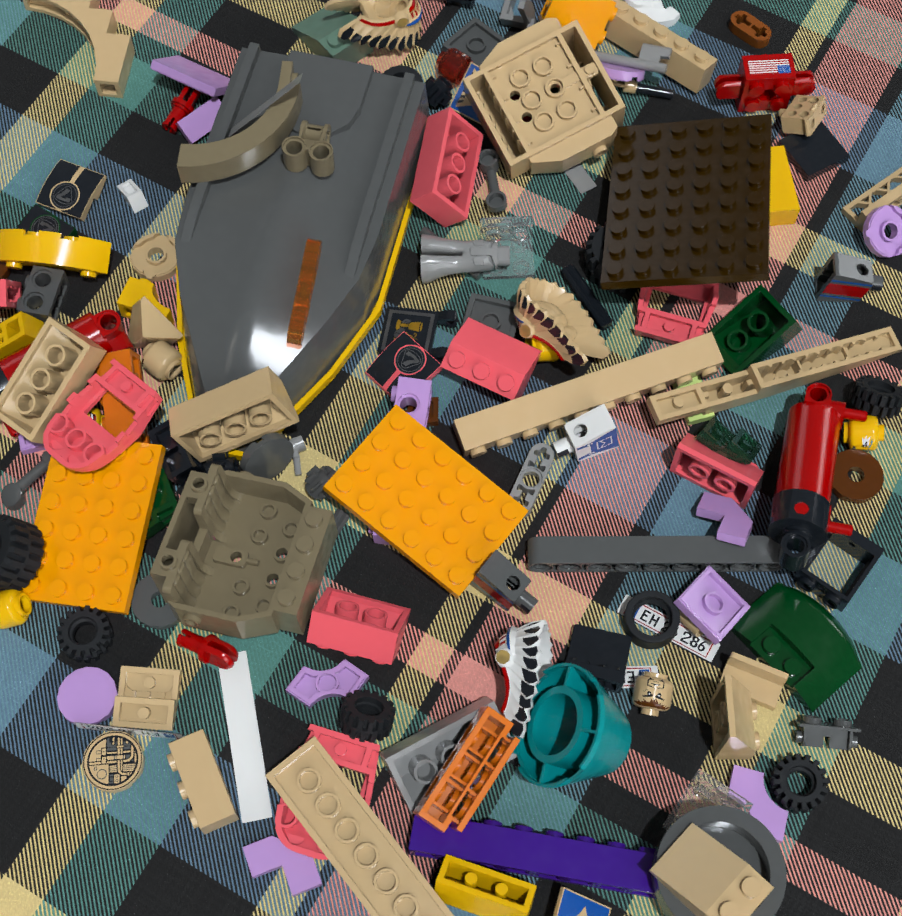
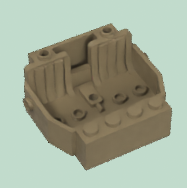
M213 463L207 474L191 470L150 570V575L165 603L169 604L175 618L182 625L241 639L278 633L279 630L304 635L338 535L333 511L314 507L313 502L287 482L254 476L247 471H224L221 465ZM282 553L287 554L285 558H278ZM242 557L240 561L233 562L234 558ZM278 579L275 584H269L270 580Z

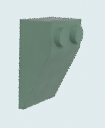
M324 7L291 27L292 31L315 55L356 63L374 52L373 47L370 48L367 43L360 46L358 41L352 43L349 39L343 40L338 37L340 28L357 18V16L349 12L325 10Z

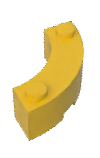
M0 229V262H5L6 267L22 270V266L37 265L81 272V277L96 279L97 275L108 274L111 243L82 236H64L62 239L61 233L50 231L26 232L24 229Z

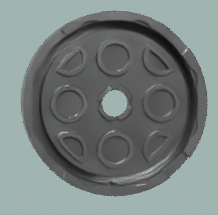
M716 805L692 810L672 824L657 845L651 868L690 824L694 823L747 862L774 887L750 916H774L777 913L786 890V864L776 839L758 819L742 810ZM651 874L653 892H655L665 916H695Z

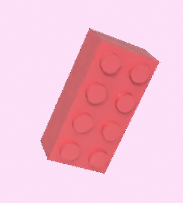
M451 107L427 117L410 197L411 203L443 227H448L468 219L484 136Z

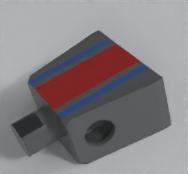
M834 252L814 277L816 301L858 302L868 290L880 292L884 280L882 276L873 275V267L870 260Z
M497 549L481 567L470 584L505 611H508L515 604L525 613L529 614L539 601L525 590L531 583L530 578Z

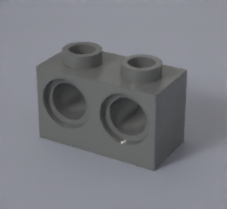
M33 265L31 273L26 276L23 295L18 298L16 304L17 312L22 311L44 323L48 317L58 320L70 287L65 271Z

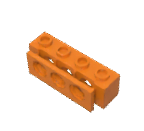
M481 707L412 813L437 831L445 833L452 822L450 828L462 833L520 742V739L516 736L506 737L514 724L491 707ZM497 746L496 749L498 750V752L493 758L490 757V759L488 760L489 756ZM479 774L481 776L480 780L476 785H472L473 781ZM463 799L464 805L458 812L456 808Z

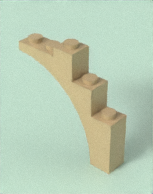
M23 0L26 10L56 17L79 31L95 51L94 83L98 95L123 98L135 49L131 35L116 34L118 26L113 10L99 9L100 0Z

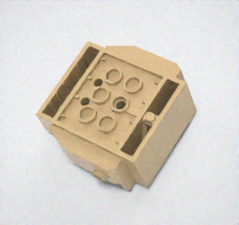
M545 18L499 42L479 66V71L463 78L465 95L511 179L529 170L531 174L564 172L593 156L598 158L614 145L617 129L623 126L626 106L578 20L562 27L557 18ZM592 84L604 104L603 107L593 91ZM556 87L559 88L560 91L558 93H552L550 90ZM514 94H517L520 98L518 100H512L510 97ZM525 116L532 118L530 122H524L522 119Z

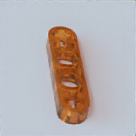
M308 238L306 242L287 334V343L302 345L321 255L322 241Z

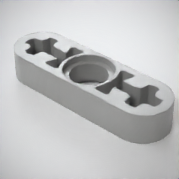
M545 443L535 444L530 449L510 493V496L517 502L520 501L522 492L527 494L524 507L529 511L524 518L532 512L553 465L554 451L551 446ZM541 453L546 454V458L542 460L540 468L538 469L537 467H535L537 462V456H540ZM527 475H534L538 478L539 483L536 486L530 487L524 484L523 478Z

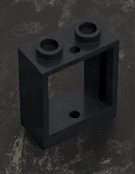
M837 518L833 519V522L843 523ZM854 529L851 536L828 533L824 544L811 550L806 566L802 570L797 571L792 579L803 590L813 592L822 598L823 603L828 607L842 612L878 561L884 549ZM828 540L865 564L845 595L808 571Z

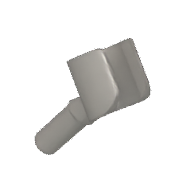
M300 435L289 440L293 445L294 453L292 459L295 476L302 475L299 453L306 450L305 443Z

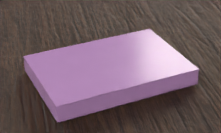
M179 55L153 59L150 67L160 74L211 97L224 95L230 78Z

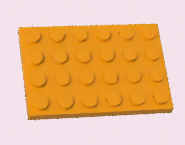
M395 405L323 486V490L457 599L472 582L496 549H499L529 511L398 405Z
M134 442L102 468L88 472L70 470L61 465L52 456L50 457L34 525L42 533L41 538L44 539V546L42 547L44 554L40 561V568L37 569L33 580L31 579L29 585L25 588H21V591L29 596L31 602L74 608L80 606L82 609H85V605H88L92 610L96 607L103 612L129 614L166 448L163 445Z

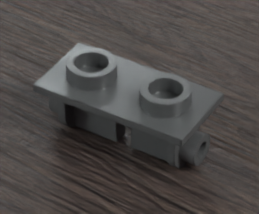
M803 715V720L794 719V723L801 727L800 731H795L794 741L800 743L801 746L823 748L825 736L828 737V748L850 751L851 748H857L858 737L853 736V732H861V729L852 725V720L834 718L833 723L822 722V717Z

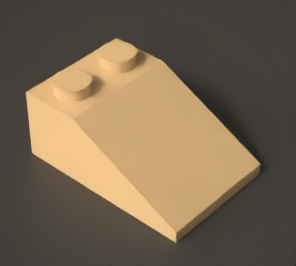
M725 675L710 699L714 760H749L754 756L756 750L760 748L759 733L754 732L753 720L757 719L756 702H752L751 692L733 676Z
M694 823L690 824L649 870L695 916H750L774 889L747 862Z

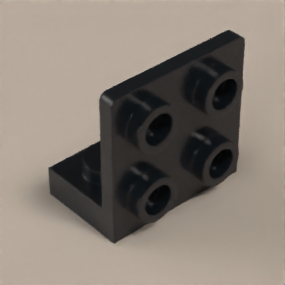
M575 624L565 663L576 664L587 669L606 691L621 694L632 637Z

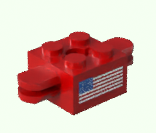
M792 53L742 56L737 74L719 75L714 81V86L718 99H735L737 112L779 111L780 109H787L790 96L811 94L815 90V81L811 70L795 71Z

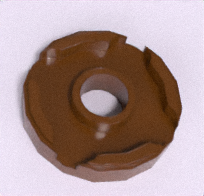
M848 449L839 452L836 457L832 493L843 501L848 500L856 504L872 500L879 493L884 482V473L879 461L871 454L862 450ZM854 471L859 473L862 481H852L848 477V472Z

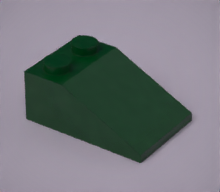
M759 285L709 332L713 333L724 360L723 365L733 374L747 370L751 364L761 362L783 348L803 329L762 285Z

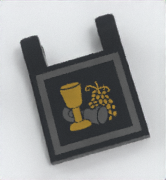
M387 306L377 354L380 355L391 342L405 331L441 364L448 348H433L437 325L455 328L458 322L456 311L444 310L438 312Z

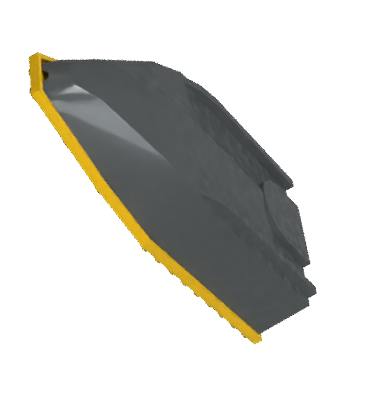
M250 42L248 48L242 47L206 143L229 138L232 127L275 95L279 84L282 61H293L294 73L302 74L299 84H301L303 103L297 122L288 137L299 136V129L303 120H307L309 124L320 126L330 124V144L334 152L335 170L326 177H319L313 174L310 166H307L301 172H291L284 165L281 144L262 162L239 174L209 182L191 183L185 198L175 238L177 259V329L183 334L177 342L179 352L182 354V370L188 400L268 366L282 380L297 415H299L336 377L382 314L414 204L410 202L427 117L430 116L426 84L415 81V74L405 72L404 78L374 72V67L371 65L294 50H291L289 55L261 51L260 44ZM267 107L264 111H262L260 114L254 117L251 121L245 124L233 135L240 133L241 131L245 130L253 123H255L269 107ZM285 428L278 430L276 432L281 433ZM259 438V439L254 440V441H255L256 443H258L259 441H261V440H263V439H262V438ZM254 441L230 450L229 457H236L237 460L241 461L243 453Z

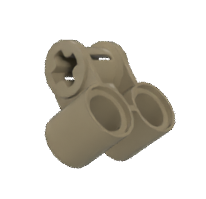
M303 120L300 125L299 136L287 137L282 142L281 148L286 169L291 172H301L307 166H310L312 173L316 176L326 177L331 175L335 170L334 152L330 144L331 125L309 124L307 120Z

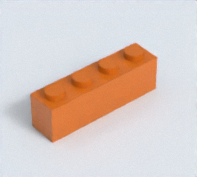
M130 348L106 353L96 368V373L101 377L112 367L110 361L115 359L142 380L140 355ZM107 391L100 399V403L104 407L102 427L116 438L122 431L125 433L133 423L134 419L132 417L135 413ZM148 424L135 442L150 444Z

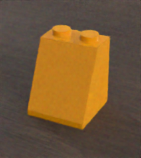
M546 0L538 18L539 21L545 18H557L562 27L578 20L595 50L597 44L601 45L607 33L604 30L608 21H613L618 8L615 7V0Z

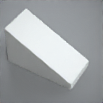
M131 179L117 186L134 213L148 207L142 190Z

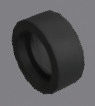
M656 590L643 591L634 595L625 609L623 627L626 635L632 637V642L635 645L645 649H659L672 641L680 624V612L673 603L674 600L667 594ZM653 604L661 607L667 613L669 624L663 633L650 636L637 629L634 623V615L641 606Z

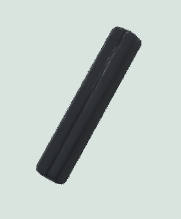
M569 264L563 267L562 277L579 301H581V304L588 311V314L598 328L604 331L611 327V317L575 266Z

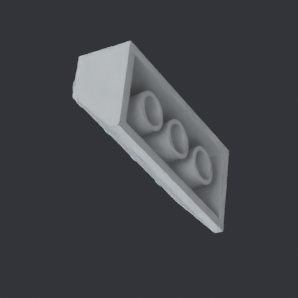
M485 696L379 753L411 814H413L412 812L479 709L489 706L500 714L494 700ZM497 746L489 756L488 760L490 759V757L493 758L498 752V750L496 749ZM512 753L507 762L515 759L517 755Z

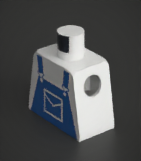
M605 404L564 425L566 437L552 443L558 458L573 452L577 461H583L619 447L616 426Z

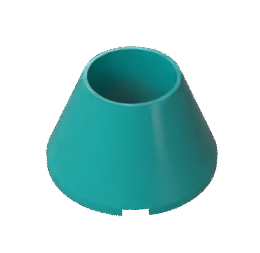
M559 663L543 671L545 675L539 679L540 682L536 685L538 693L533 697L534 707L529 710L531 721L526 723L525 735L523 739L518 738L520 742L513 751V754H516L520 764L518 770L522 776L534 785L543 788H558L608 775L617 770L626 759L631 745V726L625 714L587 669L572 663Z

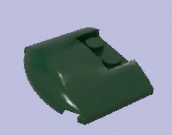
M779 582L750 605L751 607L731 629L763 664L789 674L784 686L810 713H813L862 668L861 662L858 661L856 648L839 621L824 606L798 589L784 586V584Z

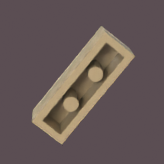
M201 729L168 743L171 753L166 756L172 771L178 770L182 781L178 782L177 786L183 800L189 799L192 810L187 812L193 828L199 827L205 835L239 820L204 730Z

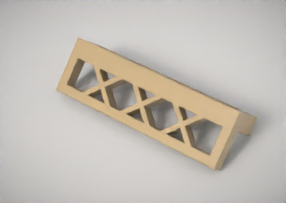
M902 167L842 208L841 213L861 232H863V224L867 215L874 208L883 205L898 207L902 205ZM890 183H901L893 190H890ZM873 195H882V197L874 203L871 202ZM856 207L865 208L861 211L859 217L852 211Z

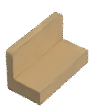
M731 652L717 687L725 675H731L751 692L752 702H756L757 705L773 711L789 674L738 653Z

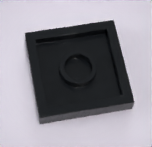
M822 121L809 137L800 134H790L780 139L777 145H784L787 159L806 182L847 162L850 156Z

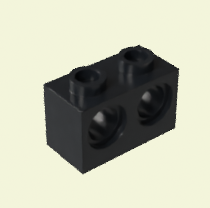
M169 420L148 431L153 444L163 445L166 448L162 466L169 481L185 486L191 470L206 473L203 463H200L171 437Z

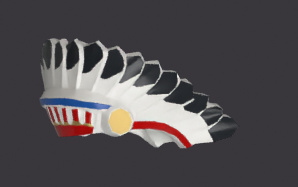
M546 620L533 621L519 628L511 626L505 634L494 642L496 650L495 661L502 669L506 686L505 700L501 711L505 718L514 724L511 728L513 736L522 739L526 732V723L531 721L529 710L534 707L533 697L538 693L536 685L540 682L539 679L545 675L543 671L553 666L551 663L553 654L550 651L553 644L550 642L551 633L548 632L549 627Z

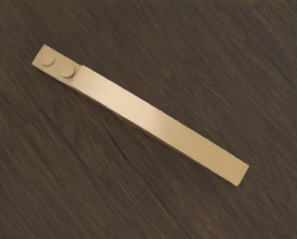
M890 326L754 363L744 371L649 396L646 403L657 426L700 413L706 415L712 412H720L773 396L898 353L902 350V347Z

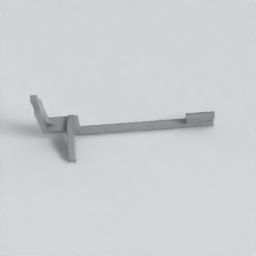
M516 0L504 1L499 17L503 26L526 29L537 23L534 5L530 0H520L518 10L521 16H516L513 12ZM643 43L638 58L595 51L601 62L666 74L668 64L660 63L661 59H670L672 48Z

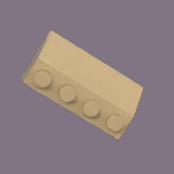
M48 317L0 395V419L29 441L43 444V434L49 421L55 413H62L69 404L66 399L73 392L78 394L84 389L88 383L87 380L91 378L107 351L85 335L52 317Z
M268 366L168 409L171 437L200 463L211 459L214 453L228 452L257 440L265 434L276 432L299 422L297 412L282 380Z

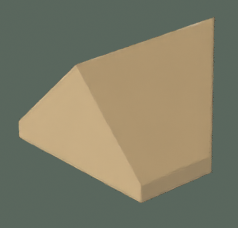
M145 296L132 306L128 337L135 348H145L149 343L166 341L172 345L183 336Z

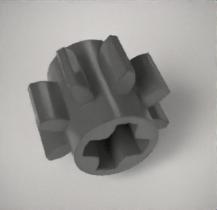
M315 465L306 473L308 477L305 479V488L308 494L317 500H322L324 497L330 500L332 497L323 490V486L336 471L329 466H322L319 469Z

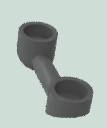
M493 149L482 150L479 156V167L487 176L490 193L486 197L487 208L490 212H501L507 208L508 204L506 195L499 190L496 174L499 169L498 154Z
M47 451L43 452L42 460L19 481L9 483L3 488L1 500L7 509L15 511L25 505L26 496L23 491L48 469L51 455Z

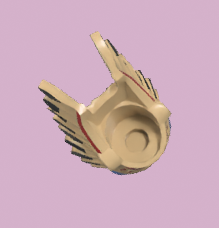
M329 0L324 4L325 10L353 13L360 11L363 14H360L355 20L340 28L338 33L340 39H349L352 43L358 41L360 46L367 43L370 48L377 47L382 49L386 47L389 51L394 48L398 51H402L404 48L411 49L412 46H417V41L421 39L422 26L420 19L422 7L418 0Z
M527 277L522 281L518 288L517 304L514 306L513 312L519 333L523 338L539 340L553 349L560 360H566L571 364L579 366L585 365L589 361L586 356L604 359L612 354L609 347L605 346V339L599 336L600 330L593 326L594 320L589 317L587 310L581 308V301L574 300L573 293L566 292L565 287H559L556 282L549 283L545 278L539 280V278Z

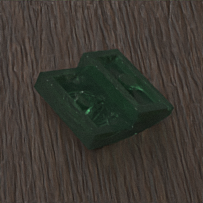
M715 416L695 437L712 451L730 460L744 464H750L762 447L742 427L734 435Z

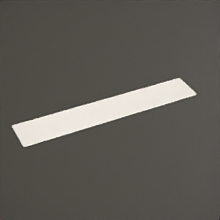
M240 651L234 666L230 669L219 668L241 820L242 823L271 818L272 810L267 779L265 777L266 772L246 651Z

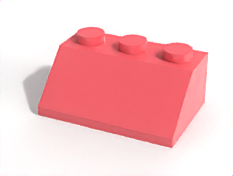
M468 317L451 341L440 367L513 400L522 397L542 351Z
M687 433L676 448L669 471L714 494L732 498L739 507L745 509L764 471L752 462L745 464L727 458L728 453L725 452L729 450L719 449L715 452L696 438L697 435L694 436Z
M327 587L312 610L306 642L315 644L321 649L330 648L341 651L351 657L360 656L371 659L377 664L392 665L399 651L411 609Z

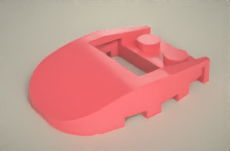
M720 283L642 287L638 300L637 319L634 329L635 336L642 335L670 344H677L703 335L719 299ZM652 290L704 303L699 321L649 308L648 304Z
M115 359L110 361L112 367L100 377L97 373L87 380L89 385L78 394L73 392L66 399L69 404L62 413H55L44 431L43 444L46 451L61 465L70 470L78 472L94 471L114 460L141 436L163 400L154 389ZM107 391L135 413L132 417L134 419L133 423L125 433L122 431L116 438L87 415Z
M310 724L308 727L310 733L305 743L315 736L339 767L365 774L366 777L360 795L370 806L380 745L370 743L369 741L360 742L359 738L352 739L349 735ZM280 798L275 816V829L283 845L296 853L315 859L328 860L284 800Z

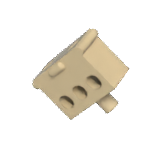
M796 95L787 109L779 110L783 133L800 134L806 137L812 135L827 114L824 95Z

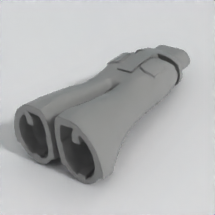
M428 234L421 235L422 255L420 265L422 284L431 283L443 276L457 273L490 271L494 269V265L495 270H498V266H510V246H498V242L493 243L485 240L462 241Z

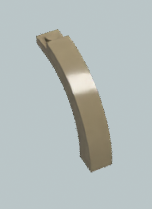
M282 61L277 92L299 76V73H294L293 61ZM298 83L271 104L255 123L240 133L210 143L181 144L177 162L181 183H199L224 179L248 170L270 156L289 136L297 122L303 103L301 84Z

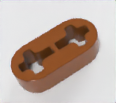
M736 11L731 15L729 30L734 35L754 48L761 49L769 44L771 29L766 24L745 11Z

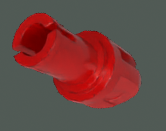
M186 85L180 95L171 100L172 110L161 124L166 131L170 127L169 133L175 134L178 127L176 123L194 111L193 107L200 97V91L195 89L187 100L193 88Z
M183 629L181 633L185 634V636L179 634L177 637V646L197 653L198 660L202 663H210L222 669H230L234 666V662L238 660L237 650L229 643L220 640L216 635L210 634L203 637L188 629Z

